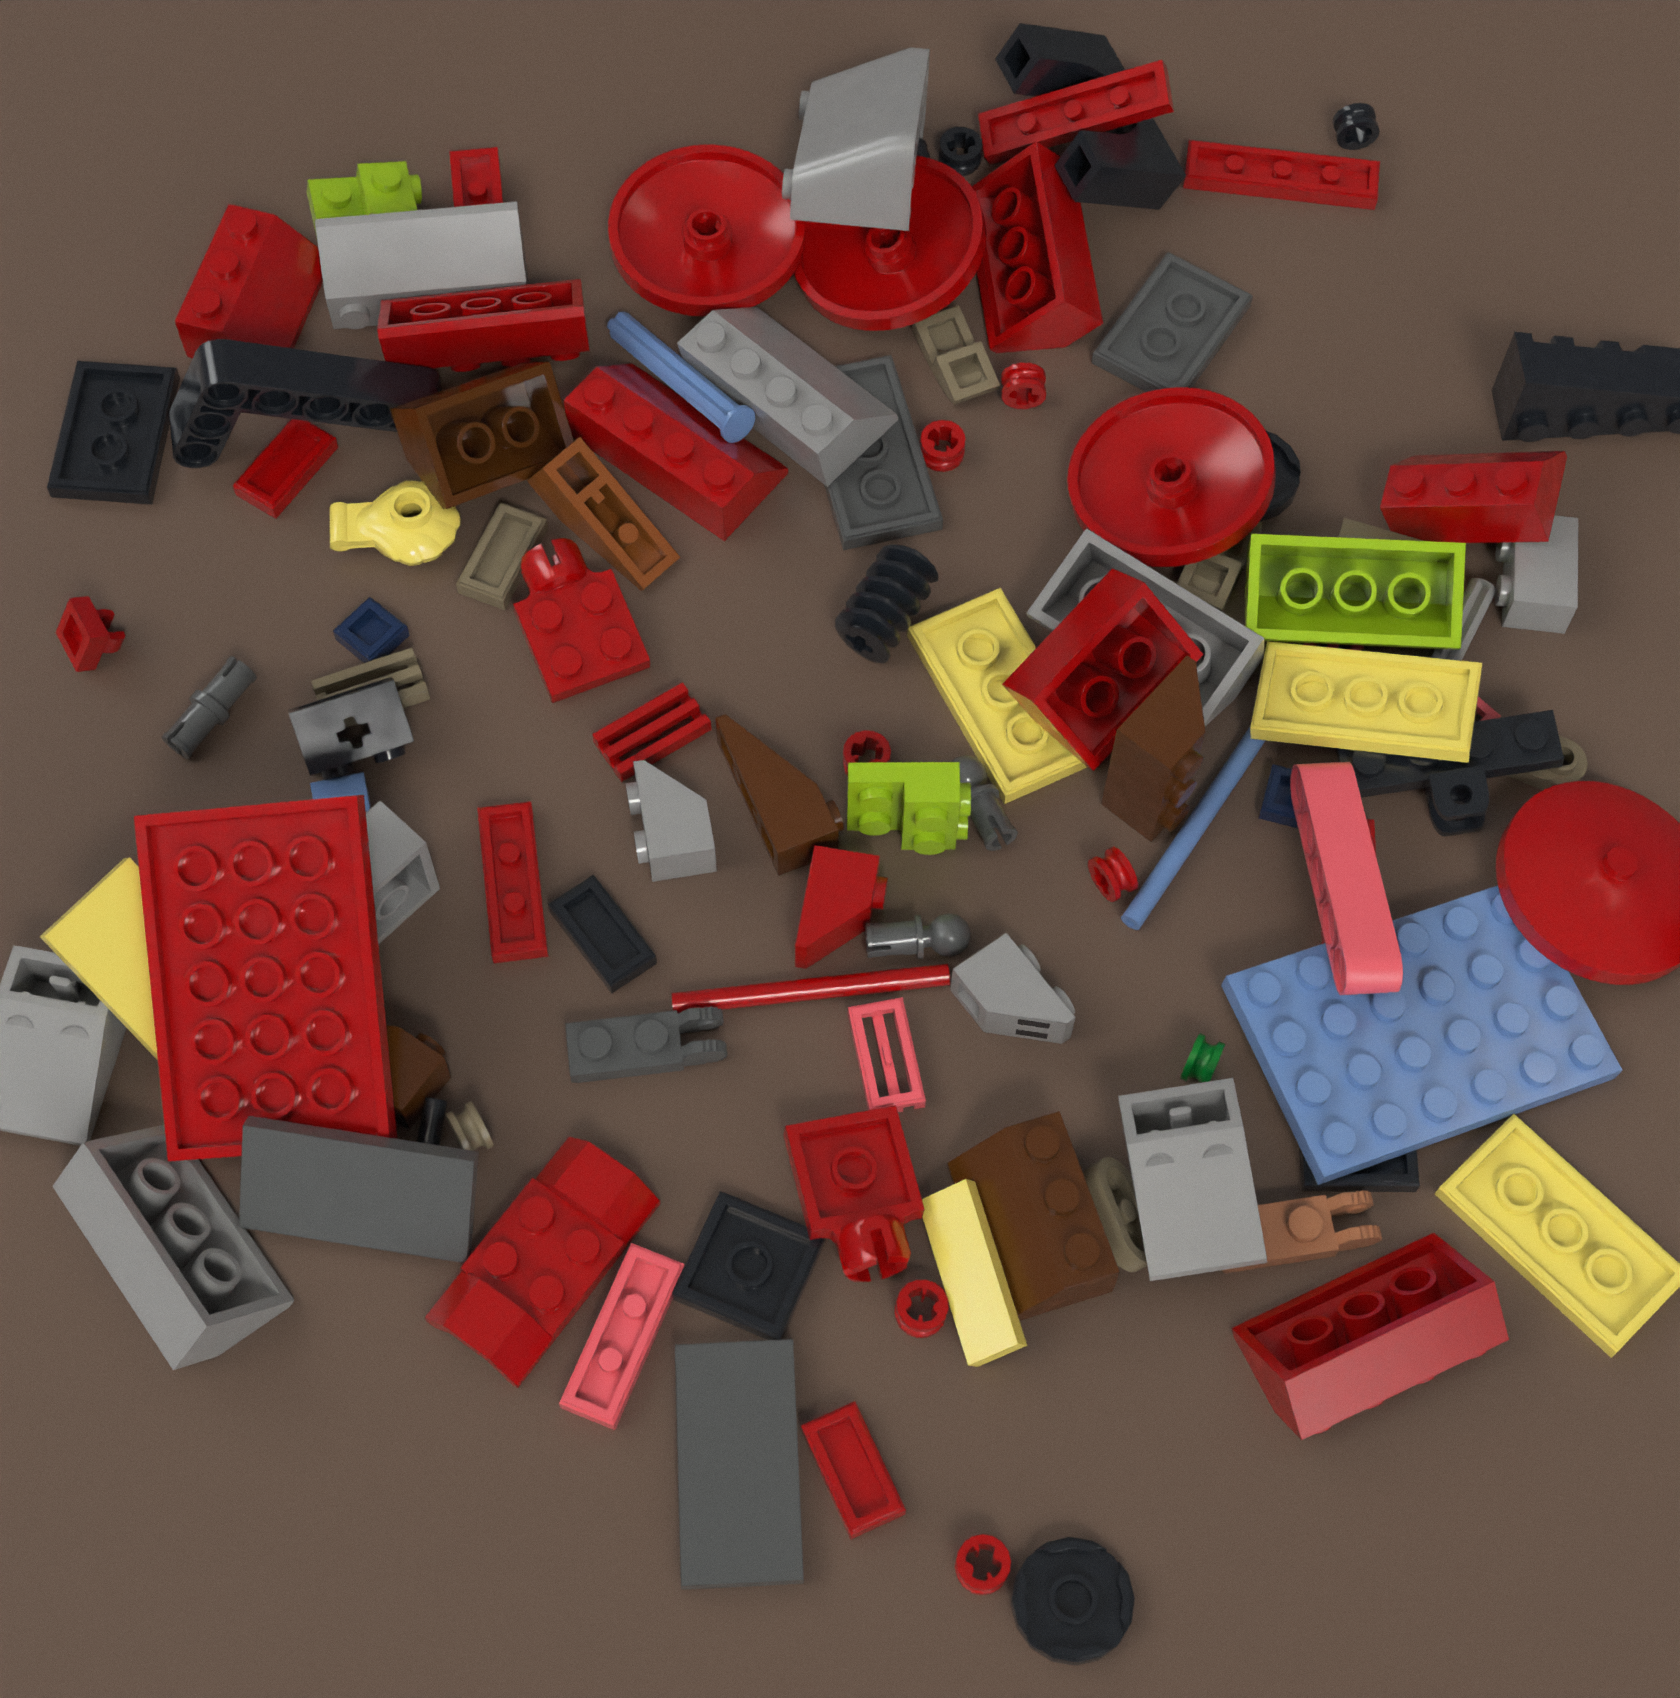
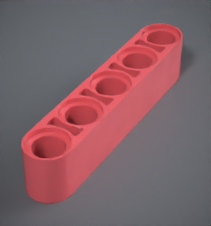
M1350 762L1296 764L1291 771V799L1337 992L1339 995L1399 992L1403 980L1401 952L1353 766Z

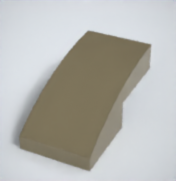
M959 305L938 312L912 325L913 334L932 373L953 405L1000 388V383L981 341L975 343Z
M1259 522L1245 538L1228 550L1204 561L1185 565L1177 584L1223 612L1247 563V546L1251 534H1260L1263 523Z

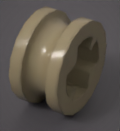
M472 1101L464 1104V1111L460 1114H455L452 1111L445 1114L461 1149L475 1151L480 1146H484L486 1149L494 1146L487 1128Z

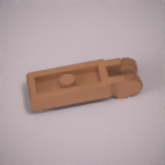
M1362 1190L1340 1193L1330 1198H1326V1195L1258 1205L1267 1263L1222 1270V1272L1232 1273L1335 1257L1339 1251L1369 1247L1380 1243L1382 1235L1379 1226L1361 1225L1335 1233L1331 1218L1358 1214L1374 1206L1371 1192Z

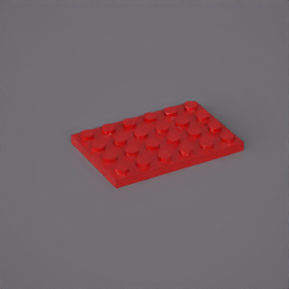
M364 795L134 816L168 1161L242 1156L243 1124L249 1116L397 1139Z

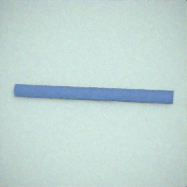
M1250 727L1121 916V920L1128 927L1134 930L1141 928L1266 740L1251 739Z

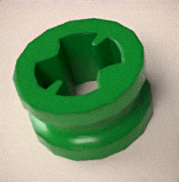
M1199 1033L1180 1079L1187 1082L1188 1079L1195 1078L1199 1083L1211 1081L1226 1044L1220 1041L1215 1045L1209 1044L1206 1041V1035Z

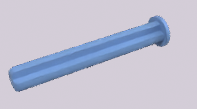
M619 312L615 318L609 319L607 328L610 330V337L720 428V433L724 440L729 443H735L742 440L751 431L755 422V412L747 405H738L629 313Z

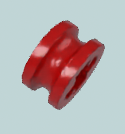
M1016 363L1006 367L1001 373V384L1003 386L1001 399L1004 404L1016 409H1030L1042 404L1046 400V387L1044 386L1046 373L1044 369L1033 363Z
M937 420L926 425L920 438V448L926 467L934 471L946 472L955 469L961 464L964 459L966 437L958 424L948 420ZM940 440L950 442V447L946 446L945 452L935 450V445L939 446Z
M863 730L854 733L847 739L843 748V768L847 776L848 763H858L859 756H863L865 750L875 752V759H871L869 762H890L891 748L883 735L875 731Z
M1113 846L1105 850V858L1103 859L1095 856L1088 860V869L1092 880L1100 893L1108 901L1115 902L1120 899L1122 890L1129 893L1138 888L1137 876L1131 863L1117 847Z
M927 1279L914 1280L907 1283L900 1290L895 1305V1319L899 1328L907 1335L915 1338H927L936 1334L943 1327L949 1310L948 1298L944 1290L937 1283ZM921 1296V1302H924L925 1297H928L935 1302L931 1311V1320L923 1321L922 1315H919L917 1321L908 1315L912 1306L911 1298Z
M980 1534L972 1536L963 1542L958 1550L955 1562L956 1577L962 1587L977 1595H988L999 1590L1004 1585L1010 1572L1011 1559L1009 1551L1002 1541L991 1535ZM980 1549L993 1553L992 1564L1000 1568L999 1573L994 1578L988 1572L985 1581L974 1578L972 1576L974 1566L965 1561L970 1553H973L978 1558Z

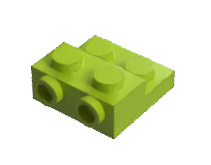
M406 161L357 164L356 177L307 179V197L315 233V219L417 210L416 204H421L422 201L419 175H409Z
M959 762L848 763L847 831H860L866 835L877 836L886 834L890 830H901V850H914L923 855H935L945 850H955L956 840L968 839V816L971 814L970 783H960Z

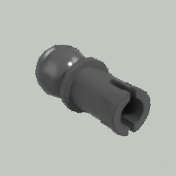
M968 755L956 757L951 762L960 763V783H970V817L981 835L986 849L995 851L1002 848L994 828L998 829L1005 844L1009 845L1015 840L1018 832L1012 826L997 799L999 797L998 788L992 784L985 785L987 779L985 766L976 757Z
M949 913L938 916L929 926H922L921 915H915L912 921L865 923L867 958L916 954L917 959H923L924 948L932 947L941 956L952 957L961 954L968 947L971 938V931L967 922L959 915Z

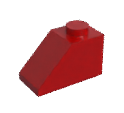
M814 845L795 943V967L807 969L865 931V923L871 922L873 908L884 909L888 877L879 876V855Z

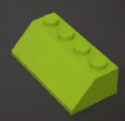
M1251 534L1247 546L1245 626L1262 636L1264 641L1460 650L1466 543Z

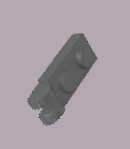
M711 1006L689 1008L677 1014V1010L565 1023L571 1082L582 1083L683 1071L684 1066L723 1060L728 1055L725 1041L716 1039L691 1041L681 1047L680 1034L719 1028L724 1023L723 1012L721 1009Z

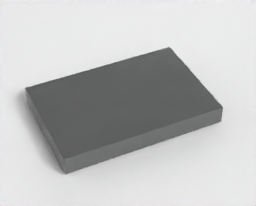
M1167 252L1093 352L1092 364L1145 392L1175 387L1192 388L1250 308L1253 295Z

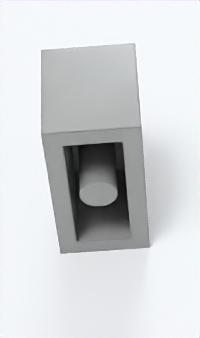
M1554 515L1549 542H1506L1496 544V561L1503 562V575L1498 576L1496 583L1497 593L1494 601L1495 606H1502V627L1565 634L1578 608V518Z

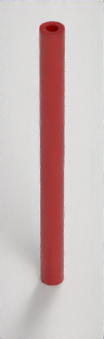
M948 963L674 992L671 993L673 1011L677 1010V1014L686 1009L712 1006L725 1010L949 986L950 973Z

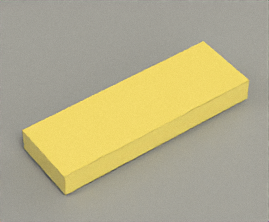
M964 1179L923 1198L922 1202L925 1210L922 1218L968 1366L979 1367L1027 1346L975 1181Z

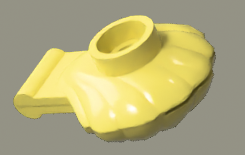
M404 481L390 487L373 502L350 504L336 502L331 504L330 548L341 552L353 548L374 547L382 555L395 562L408 566L420 565L421 563L436 560L442 555L443 551L454 543L456 532L460 527V514L456 506L442 509L422 481Z

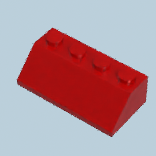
M1034 142L971 186L980 202L986 222V246L977 275L989 348L996 354L1064 348L1103 324L1081 203L1074 202L1054 166L1060 156L1038 142Z
M581 279L381 300L377 332L384 359L387 362L423 366L431 369L451 366L452 371L467 372L480 368L481 363L501 361L503 366H515L521 363H529L532 357L550 356L555 361H567L578 358L580 352L590 351Z
M632 363L596 367L563 400L565 414L572 437L575 440L581 437L594 453L724 542L788 474L786 466L743 438L735 443H729L721 436L720 428L682 396Z
M1434 1232L1231 1328L1234 1339L1273 1411L1301 1440L1314 1434L1323 1433L1334 1424L1365 1409L1377 1407L1384 1400L1417 1384L1426 1383L1437 1374L1468 1359L1480 1357L1487 1350L1509 1340L1495 1281Z

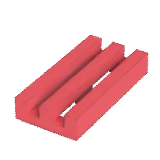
M903 997L848 1007V1018L868 1110L895 1105L898 1112H903V1108L914 1106V1109L925 1108L926 1099ZM893 1013L910 1092L901 1094L883 1014ZM871 1017L888 1096L879 1097L862 1018Z

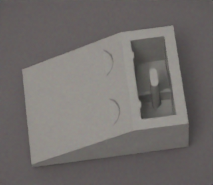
M13 945L0 983V1131L81 1146L83 1142L91 1140L126 1027L54 952Z
M1221 1079L1118 1096L1150 1281L1267 1263L1261 1221L1234 1079Z

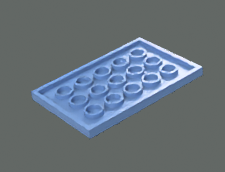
M1498 885L1392 920L1403 965V980L1399 992L1339 995L1335 986L1325 943L1227 975L1221 984L1318 1185L1507 1118L1513 1114L1521 1113L1613 1080L1622 1071L1620 1064L1569 971L1550 961L1526 940L1510 918L1503 904Z

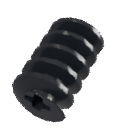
M896 544L884 546L876 555V562H873L867 569L866 577L856 586V593L852 594L847 600L846 609H843L835 619L836 630L845 644L855 653L869 661L886 663L891 657L890 650L887 647L895 648L899 644L901 638L898 632H905L910 627L911 621L909 616H915L921 609L919 600H925L931 594V588L928 583L938 581V572L935 566L924 555L913 548Z

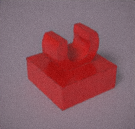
M89 596L69 598L55 632L76 672L96 670L102 654L119 651L126 637L124 631H107L115 616L114 612L109 609L96 610Z

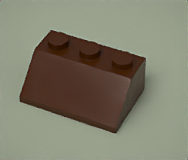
M550 362L521 363L390 409L407 461L442 509H449L531 478L574 442Z
M1186 656L1117 729L1101 805L1150 842L1164 828L1172 832L1187 815L1190 806L1186 804V800L1197 785V782L1192 778L1204 760L1200 750L1206 731L1196 661L1189 656Z
M1060 1111L1005 1127L947 1163V1169L953 1184L964 1179L972 1180L976 1183L1019 1321L1113 1292L1120 1271Z

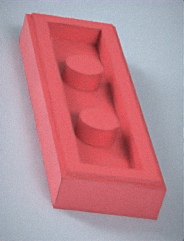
M630 1244L559 1402L561 1409L616 1430L673 1300L672 1293L685 1267L684 1263L636 1244Z

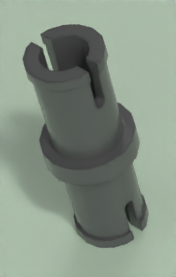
M230 656L227 659V663L203 691L196 689L189 698L192 704L169 731L165 732L161 737L171 749L179 755L182 754L186 759L192 756L194 750L216 724L223 726L230 717L227 711L249 685L257 679L255 673L240 660L237 662L235 657Z

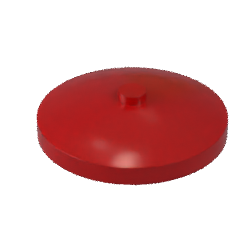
M715 144L681 147L662 153L647 161L624 181L613 199L609 212L608 235L610 250L619 274L633 291L648 302L662 309L687 316L706 317L712 310L752 308L764 302L778 292L794 274L801 261L805 246V221L790 220L791 200L782 199L784 173L771 162L752 152L736 147Z
M916 156L909 231L805 221L804 251L801 261L794 272L802 293L811 306L822 316L841 326L857 330H892L929 318L949 305L962 293L980 266L987 236L986 222L980 202L969 182L956 170L937 160Z
M1175 387L1152 390L1130 397L1099 416L1087 428L1075 446L1068 467L1067 481L1073 512L1083 531L1087 528L1147 566L1175 567L1212 558L1245 538L1257 526L1270 505L1275 488L1276 470L1270 438L1263 425L1251 411L1235 400L1216 392L1198 388Z
M1566 782L1544 789L1530 798L1508 823L1501 836L1496 854V878L1503 904L1510 918L1526 940L1542 955L1561 968L1580 977L1600 983L1614 985L1641 984L1659 979L1680 966V823L1662 807L1648 798L1624 787L1605 782Z

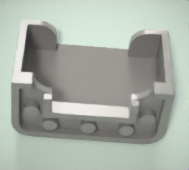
M910 47L812 81L810 91H801L799 120H803L794 169L785 168L782 185V199L791 200L790 220L909 231L919 137L923 138L930 49Z

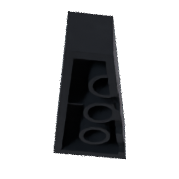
M1514 332L1492 388L1502 441L1522 440L1524 442H1536L1544 438L1560 437L1586 439L1596 435L1613 434L1631 437L1642 433L1666 431L1680 434V348L1642 345L1634 352L1623 351L1619 346V342L1601 340L1596 347L1591 348L1575 346L1573 337L1553 336L1550 343L1533 342L1531 333Z

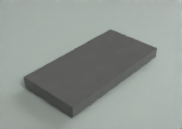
M892 355L835 366L898 416V421L828 487L825 486L843 550L942 530L943 518Z
M249 1116L243 1124L239 1227L464 1263L471 1255L479 1152Z
M793 1339L676 1344L675 1371L681 1589L804 1584Z

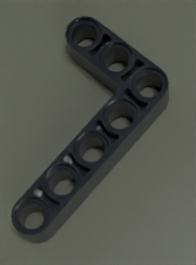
M228 339L210 340L200 345L196 350L169 410L173 459L179 465L188 468H202L215 463L220 457L240 413L397 432L390 409L442 391L441 378L434 369L423 366Z

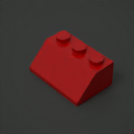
M228 204L174 321L186 356L193 358L200 345L215 339H228L294 349L323 283L318 247L275 214Z
M1565 451L1414 455L1390 466L1380 509L1390 531L1423 541L1457 543L1549 542L1567 455Z
M1112 568L1002 685L1037 724L1085 766L1094 771L1113 751L1117 729L1186 656L1197 662L1204 654L1145 582Z

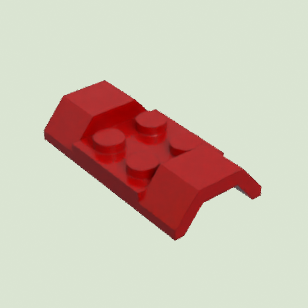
M568 1137L535 1179L532 1177L460 1267V1274L425 1316V1321L439 1330L450 1333L488 1361L509 1383L518 1388L661 1204L660 1200L634 1172L590 1141Z

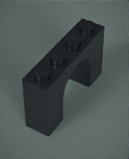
M1020 23L995 58L1014 94L1035 97L1125 70L1105 35ZM1154 118L1106 132L1080 130L1054 165L1074 202L1160 210L1187 176Z

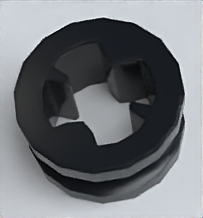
M1353 103L1343 107L1334 115L1332 122L1337 132L1336 139L1340 147L1347 150H1358L1369 146L1378 138L1380 130L1377 121H1375L1376 114L1374 108L1371 105Z
M954 127L947 130L940 139L939 162L953 168L962 176L974 173L981 164V137L973 129L967 127ZM956 148H963L965 155H957Z

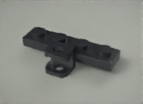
M1553 710L1474 722L1469 763L1336 748L1338 762H1350L1352 764L1361 798L1426 788L1425 795L1430 819L1434 829L1441 836L1478 832L1483 828L1489 803L1487 778L1562 767L1564 761ZM1465 818L1464 820H1461V821H1455V820H1453V819Z

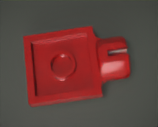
M568 538L551 540L556 553L552 556L554 566L550 565L542 544L535 546L525 553L521 558V573L530 594L523 601L513 604L514 613L552 703L650 668V658L612 569L603 572H592L587 568L578 545Z
M896 1105L785 1125L783 1136L809 1239H831L837 1246L844 1275L853 1282H871L868 1268L877 1265L881 1280L906 1269L911 1251L904 1224L912 1220L922 1219L925 1209Z

